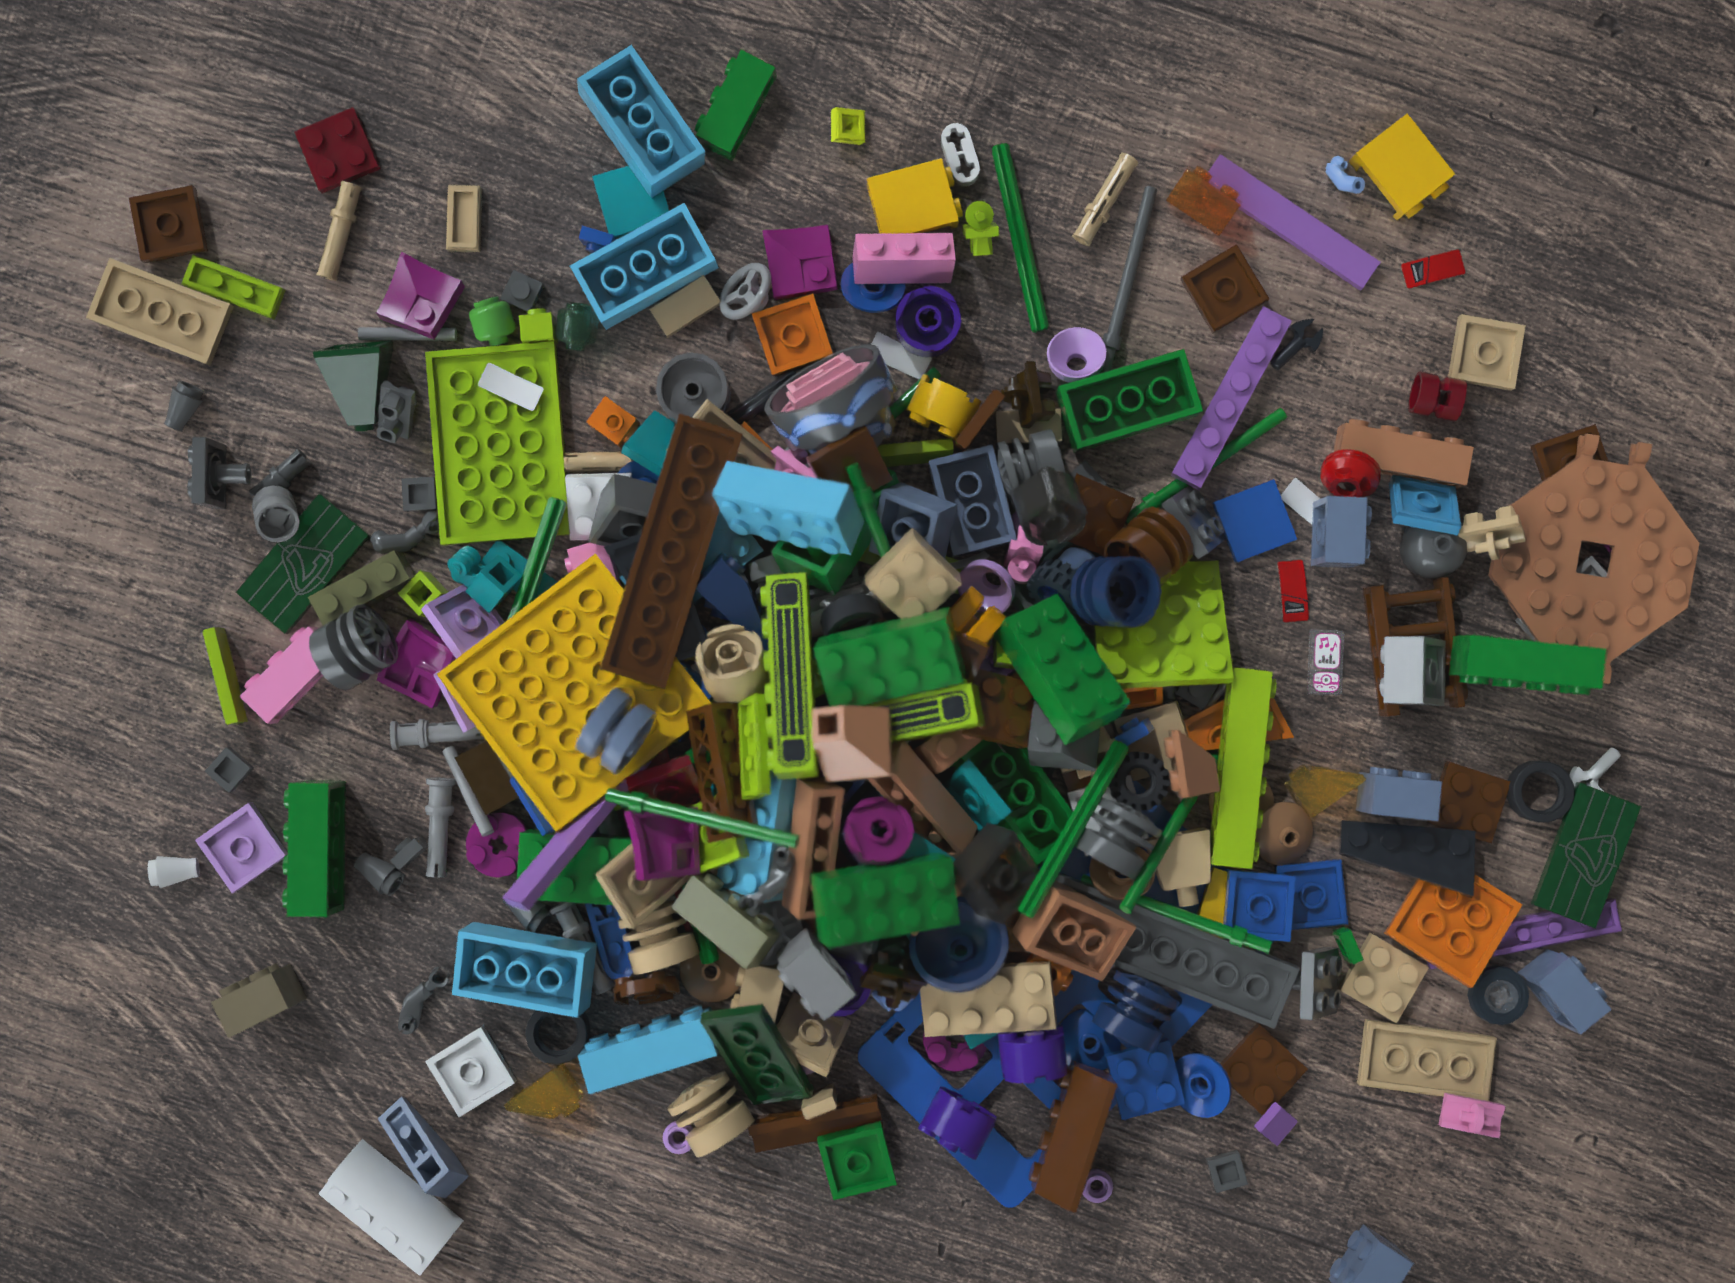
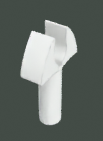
M1610 748L1588 771H1583L1580 767L1574 766L1570 772L1574 787L1576 782L1588 780L1586 785L1603 791L1598 786L1599 778L1620 758V752L1615 748Z

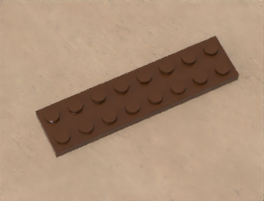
M681 413L678 414L600 670L665 689L720 511L712 493L726 462H735L743 436L742 433Z

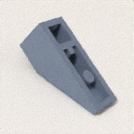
M401 1096L378 1118L425 1194L446 1198L469 1177L454 1152L405 1097Z

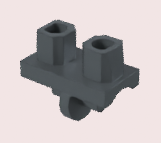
M384 380L380 388L377 437L379 439L396 443L399 437L410 438L413 428L414 409L417 406V397L414 390L408 389L405 386L397 388L391 382Z

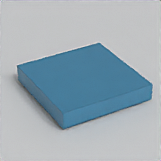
M1392 475L1389 482L1393 523L1458 535L1461 529L1456 487Z

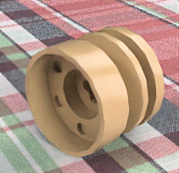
M676 900L663 902L638 924L635 930L622 936L625 942L639 940L640 946L627 953L633 974L637 975L659 970L690 959L700 953L693 932L678 933L677 927L686 923L687 920L682 916L673 917L672 914L676 911L671 907ZM622 918L617 920L620 929L627 928Z
M725 1071L713 1076L704 1077L681 1092L679 1097L667 1107L671 1116H676L686 1111L676 1121L679 1128L694 1123L695 1127L688 1133L685 1139L697 1158L722 1147L745 1131L755 1121L743 1100L729 1105L726 1102L737 1090L734 1085L719 1090L730 1080Z

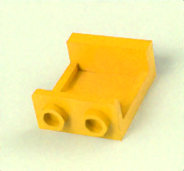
M1408 113L1356 152L1349 160V163L1356 171L1361 167L1394 207L1396 213L1393 217L1396 221L1404 215L1410 219L1425 207L1422 201L1431 195L1433 199H1436L1450 188L1447 181L1455 175Z
M942 158L867 178V189L879 234L924 233L951 226V229L958 227V218L963 217L959 198L953 199L950 189L951 186H954L950 166L944 167Z

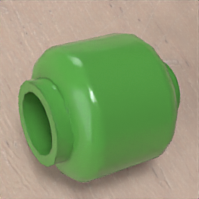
M498 296L473 303L474 308L469 312V319L476 339L482 342L488 341L490 346L508 342L507 335L513 333L516 329L509 304L506 301H499Z

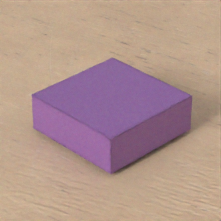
M1274 1102L1254 1127L1278 1146L1298 1121L1279 1104Z

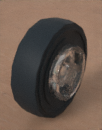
M1498 965L1485 967L1473 988H1468L1467 994L1470 1007L1475 1014L1486 1022L1497 1025H1504L1517 1020L1523 1015L1529 1001L1527 984L1520 974L1508 967Z

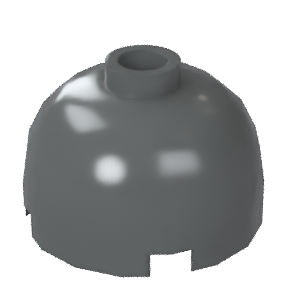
M1406 526L1402 542H1400L1399 546L1402 562L1410 572L1428 579H1437L1452 574L1462 565L1467 556V542L1459 538V535Z

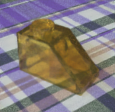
M1303 764L1289 773L1290 780L1285 782L1284 785L1297 804L1305 810L1309 817L1313 818L1366 781L1362 774L1311 765L1306 767Z
M563 1063L557 1065L511 1097L503 1106L510 1112L554 1119L562 1113L565 1118L580 1107L578 1101L581 1100L584 1092Z

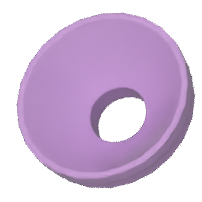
M1073 327L1060 331L1052 338L1047 348L1049 367L1058 378L1070 383L1098 375L1106 361L1105 343L1097 333L1086 328ZM1073 358H1080L1085 361L1086 366L1081 370L1075 371L1070 369L1067 363Z
M979 559L969 563L959 573L962 583L958 587L960 596L971 586L984 596V603L977 611L981 614L987 607L995 606L1003 613L1011 605L1015 596V584L1011 575L1000 564L986 559ZM986 573L996 574L1001 581V585L991 584L986 578Z

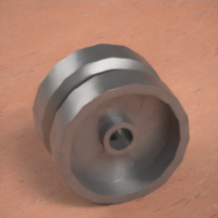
M689 352L675 356L664 365L657 378L656 393L659 404L675 423L679 413L693 417L706 399L724 413L729 408L731 391L728 379L718 363L704 354ZM695 386L699 392L694 396H690L689 389Z

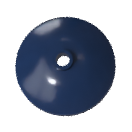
M957 897L960 924L920 931L915 937L910 934L909 952L916 971L928 984L943 991L962 993L978 989L996 977L1007 959L1009 938L1002 918L988 904L970 897ZM961 949L967 951L965 956L959 957L956 955Z

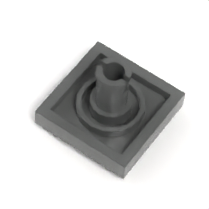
M192 437V445L188 449V461L192 465V478L188 480L187 484L188 495L192 498L191 503L211 509H226V483L250 484L252 479L251 466L248 463L227 464V445L207 437Z
M1190 485L1162 503L1166 512L1173 515L1185 527L1191 537L1193 552L1198 559L1209 553L1226 539L1221 522L1216 517L1210 515L1205 507L1206 501L1203 495L1198 490H1194Z
M1326 946L1302 952L1301 971L1298 972L1292 986L1293 990H1301L1300 1019L1315 1020L1337 1013V1009L1341 1004L1338 976L1342 971V959L1339 956V948Z

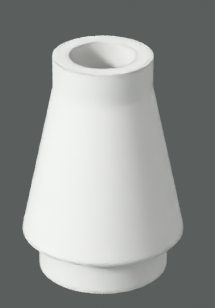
M157 856L156 860L148 861V877L151 886L159 885V888H164L190 878L199 877L200 875L198 858Z

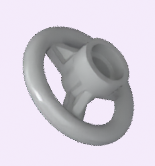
M761 263L747 264L729 278L721 292L719 303L720 310L726 318L731 320L742 319L751 313L761 311L766 306L769 298L768 292L771 287V273L765 265ZM759 273L762 277L761 286L758 285ZM746 277L744 283L736 291L732 292L735 286ZM731 304H741L744 307L732 310L729 306Z

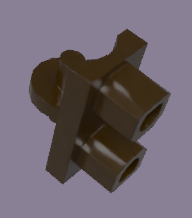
M1026 361L1025 369L1016 374L1015 377L1009 378V385L1001 389V393L1005 395L1004 402L1011 403L1013 410H1019L1021 428L1030 429L1036 421H1049L1054 416L1056 410L1053 400L1041 399L1040 393L1046 394L1051 389V373L1037 370L1036 362Z
M879 951L871 956L868 970L860 978V987L876 990L878 996L886 997V1006L892 1009L898 1008L901 1001L910 1002L911 998L915 999L921 987L928 985L916 971L911 959H902L898 964V968L891 967L890 956Z

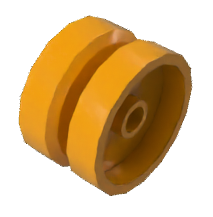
M971 586L949 608L954 628L961 633L988 644L1006 616L995 606L987 607L976 617L974 614L984 603V596Z

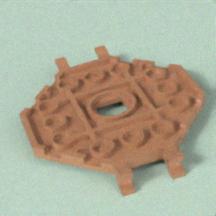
M1585 434L1578 437L1577 454L1574 460L1529 490L1514 503L1508 505L1514 508L1515 514L1520 518L1526 542L1510 544V548L1500 549L1499 559L1491 560L1488 576L1495 586H1498L1508 600V604L1518 618L1527 626L1535 641L1607 649L1603 683L1610 684L1612 674L1610 663L1613 659L1688 608L1699 542L1645 468L1650 458L1653 444L1642 442L1631 444L1629 463L1626 465L1593 459L1600 436ZM1582 541L1609 545L1612 551L1606 577L1576 573Z

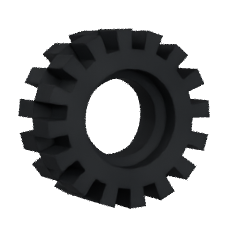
M1130 752L1126 754L1108 786L1111 790L1110 794L1117 802H1122L1136 811L1153 809L1152 807L1159 805L1162 802V798L1166 797L1168 793L1166 791L1167 786H1170V780L1167 777L1169 775L1168 770L1163 766L1164 763L1151 753ZM1135 768L1146 770L1151 778L1149 789L1142 794L1132 793L1126 785L1128 773Z

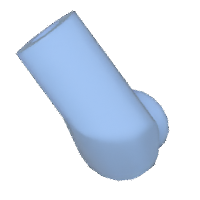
M1334 156L1331 163L1326 165L1328 177L1340 191L1361 193L1365 187L1364 179L1347 175L1344 172L1348 167L1347 161H1344V158L1340 156Z

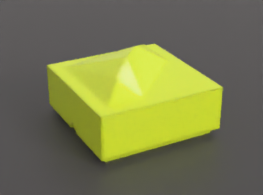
M833 108L831 110V142L854 145L865 143V110Z

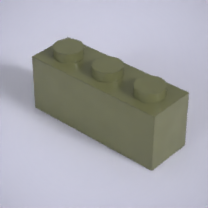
M393 550L309 596L308 599L322 625H325L330 621L337 620L341 614L349 612L356 605L364 604L372 607L401 591L415 574L404 553Z
M711 873L692 875L671 908L745 969L759 966L780 936V933L773 928V922L762 914L750 916L747 912L749 910V903L743 909H740L738 902L741 896L728 892L722 887L724 883L717 876Z

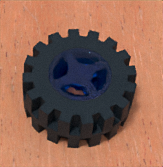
M1052 558L1047 561L1044 560L1029 578L1026 585L1027 590H1030L1028 593L1030 598H1034L1033 602L1037 604L1058 594L1072 616H1075L1077 613L1073 608L1070 592L1072 579L1077 569L1073 570L1071 564L1067 562L1063 564L1060 559L1055 561Z

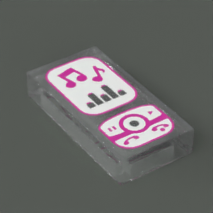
M1309 630L1307 694L1342 695L1344 631Z

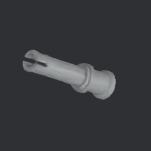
M419 719L418 723L399 724L398 721H391L390 742L393 750H398L400 746L419 745L420 748H427L431 743L485 739L477 727L463 733L457 721L429 723L428 720Z
M443 777L426 778V784L429 785V802L425 806V812L430 817L427 872L425 876L434 877L435 864H438V878L447 877L449 816L453 815L455 809L451 805L452 786L456 785V780Z
M562 902L550 909L551 914L556 915L564 931L562 933L563 938L593 943L588 933L590 925L588 921L583 920L576 903ZM596 949L592 987L596 995H600L612 989L615 984L604 971L600 955Z

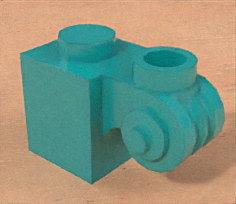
M464 546L448 560L447 564L451 577L455 582L464 584L467 587L465 592L490 613L511 593L523 576L499 554L486 566L482 565L479 552L473 547Z

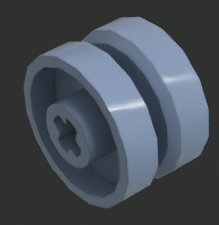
M617 687L612 689L597 706L580 733L575 746L577 750L589 758L596 757L603 751L601 765L615 775L625 768L640 749L657 716L656 712L642 703L630 710L632 697Z

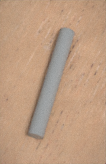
M359 327L358 338L359 340L456 341L457 329L441 328L435 340L400 327Z
M449 746L442 751L482 837L488 836L494 832V829L455 760V757L458 756L455 747Z

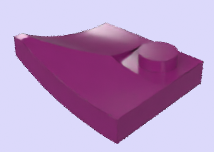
M828 224L796 229L762 230L775 301L838 290Z
M401 252L390 286L376 314L383 321L435 340L465 286L461 280L431 268L408 254Z
M410 618L406 620L395 639L398 646V659L396 663L384 668L378 674L376 681L433 709L438 706L443 694L433 674L444 669L456 658L441 638Z
M688 807L698 810V807ZM625 811V818L634 852L636 880L644 881L700 874L698 824L647 811L644 814Z

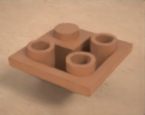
M835 706L812 709V743L827 782L893 777L890 708Z
M1176 729L1168 730L1169 737L1163 739L1166 758H1173L1174 770L1168 771L1171 790L1173 792L1178 791V796L1181 798L1220 791L1215 758L1181 731Z

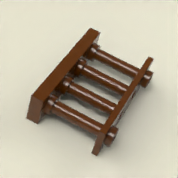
M1449 577L1434 579V589L1389 595L1388 592H1384V585L1363 588L1379 716L1400 715V708L1403 707L1401 704L1383 703L1384 697L1380 693V681L1384 677V664L1381 662L1380 651L1382 645L1385 644V637H1420L1440 634L1441 640L1446 641L1445 677L1447 686H1445V699L1449 700L1450 708L1465 707V700L1468 698L1467 684L1459 682L1460 676L1449 675L1453 636H1456L1452 603L1455 602V589L1453 584H1449ZM1436 602L1438 621L1395 627L1388 623L1387 611H1390L1391 607Z

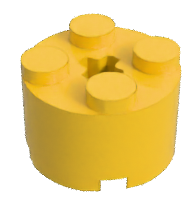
M923 374L906 409L910 412L908 418L925 428H929L930 423L940 427L938 432L941 435L956 441L957 437L978 411L982 401L975 397L973 403L969 402L970 398L966 397L968 393L936 378L933 379L932 383H928L930 380L928 375Z

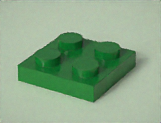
M881 1121L817 1136V1143L833 1200L897 1185Z

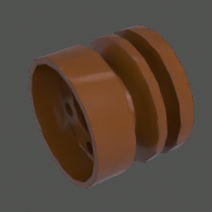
M1150 507L1142 510L1136 518L1130 521L1126 528H1122L1107 542L1104 547V557L1134 556L1143 558L1154 567L1159 576L1160 586H1162L1171 575H1174L1192 558L1193 544L1185 527L1173 515L1163 509Z

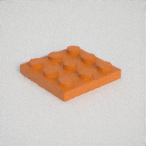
M1475 874L1474 896L1472 898L1417 879L1384 934L1468 988H1473L1523 904Z

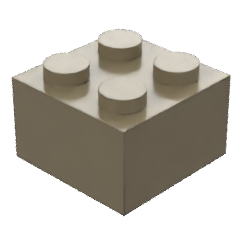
M275 963L250 975L249 978L247 977L220 990L221 997L212 1001L211 1004L227 1037L230 1038L307 999L291 964L280 968L278 963Z

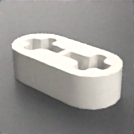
M959 123L946 126L941 135V147L947 166H950L956 184L970 186L978 179L980 171L970 133L964 125ZM951 133H956L957 137L963 136L960 142L961 151L957 152L953 142H947L950 140ZM960 158H964L967 167H973L969 177H965L963 173H957L960 170Z

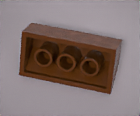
M1071 1060L1070 1066L1067 1068L1068 1074L1059 1080V1086L1062 1087L1059 1100L1054 1098L1049 1111V1118H1052L1049 1131L1044 1130L1042 1132L1038 1147L1042 1150L1039 1162H1033L1028 1180L1032 1181L1031 1186L1034 1193L1070 1212L1076 1213L1118 1084L1109 1072Z

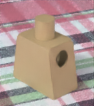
M1205 827L1179 831L1155 871L1158 882L1164 891L1176 889L1180 907L1198 904L1196 885L1208 884L1211 881L1210 831ZM1152 836L1144 840L1155 846L1158 838Z

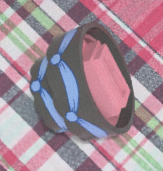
M871 344L857 345L837 351L793 375L773 392L767 400L764 410L786 446L792 451L799 448L808 450L812 455L863 425L868 428L878 447L883 439L892 435L894 427L897 425L888 406L893 399L894 393L897 392V386L878 347Z

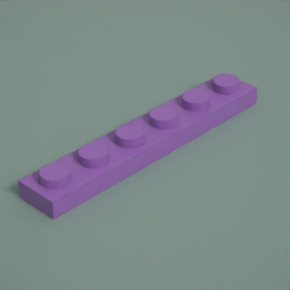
M1264 306L1262 307L1171 474L1172 477L1200 491L1289 328L1291 320Z

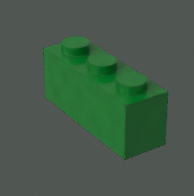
M740 50L737 58L732 57L729 60L724 72L727 76L722 86L717 85L713 90L709 103L712 105L707 115L701 114L694 129L697 132L696 138L702 146L731 161L735 158L777 78L776 67L743 50Z

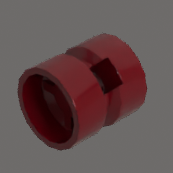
M1419 371L1411 386L1408 411L1423 416H1429L1434 412L1435 416L1439 419L1457 421L1466 399V381L1452 377H1445L1441 381L1436 374Z

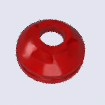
M1342 449L1330 453L1322 462L1320 471L1323 486L1334 496L1366 498L1372 495L1378 488L1382 475L1381 468L1374 458L1364 452L1353 449ZM1350 482L1357 489L1353 491L1343 490L1338 484Z

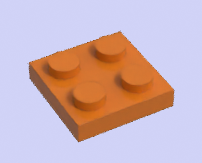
M813 294L752 314L772 377L810 365L833 354Z

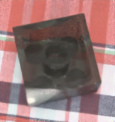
M990 823L983 827L953 862L955 884L974 912L981 917L1002 925L1020 905L1040 871L1014 831Z

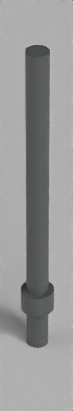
M1145 186L1108 332L1103 335L1102 340L1106 346V361L1099 374L1111 371L1115 353L1120 350L1122 342L1120 333L1157 189L1151 186Z

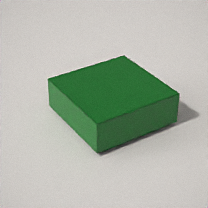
M1344 926L1334 929L1332 934L1343 959L1352 964L1364 960L1351 930Z

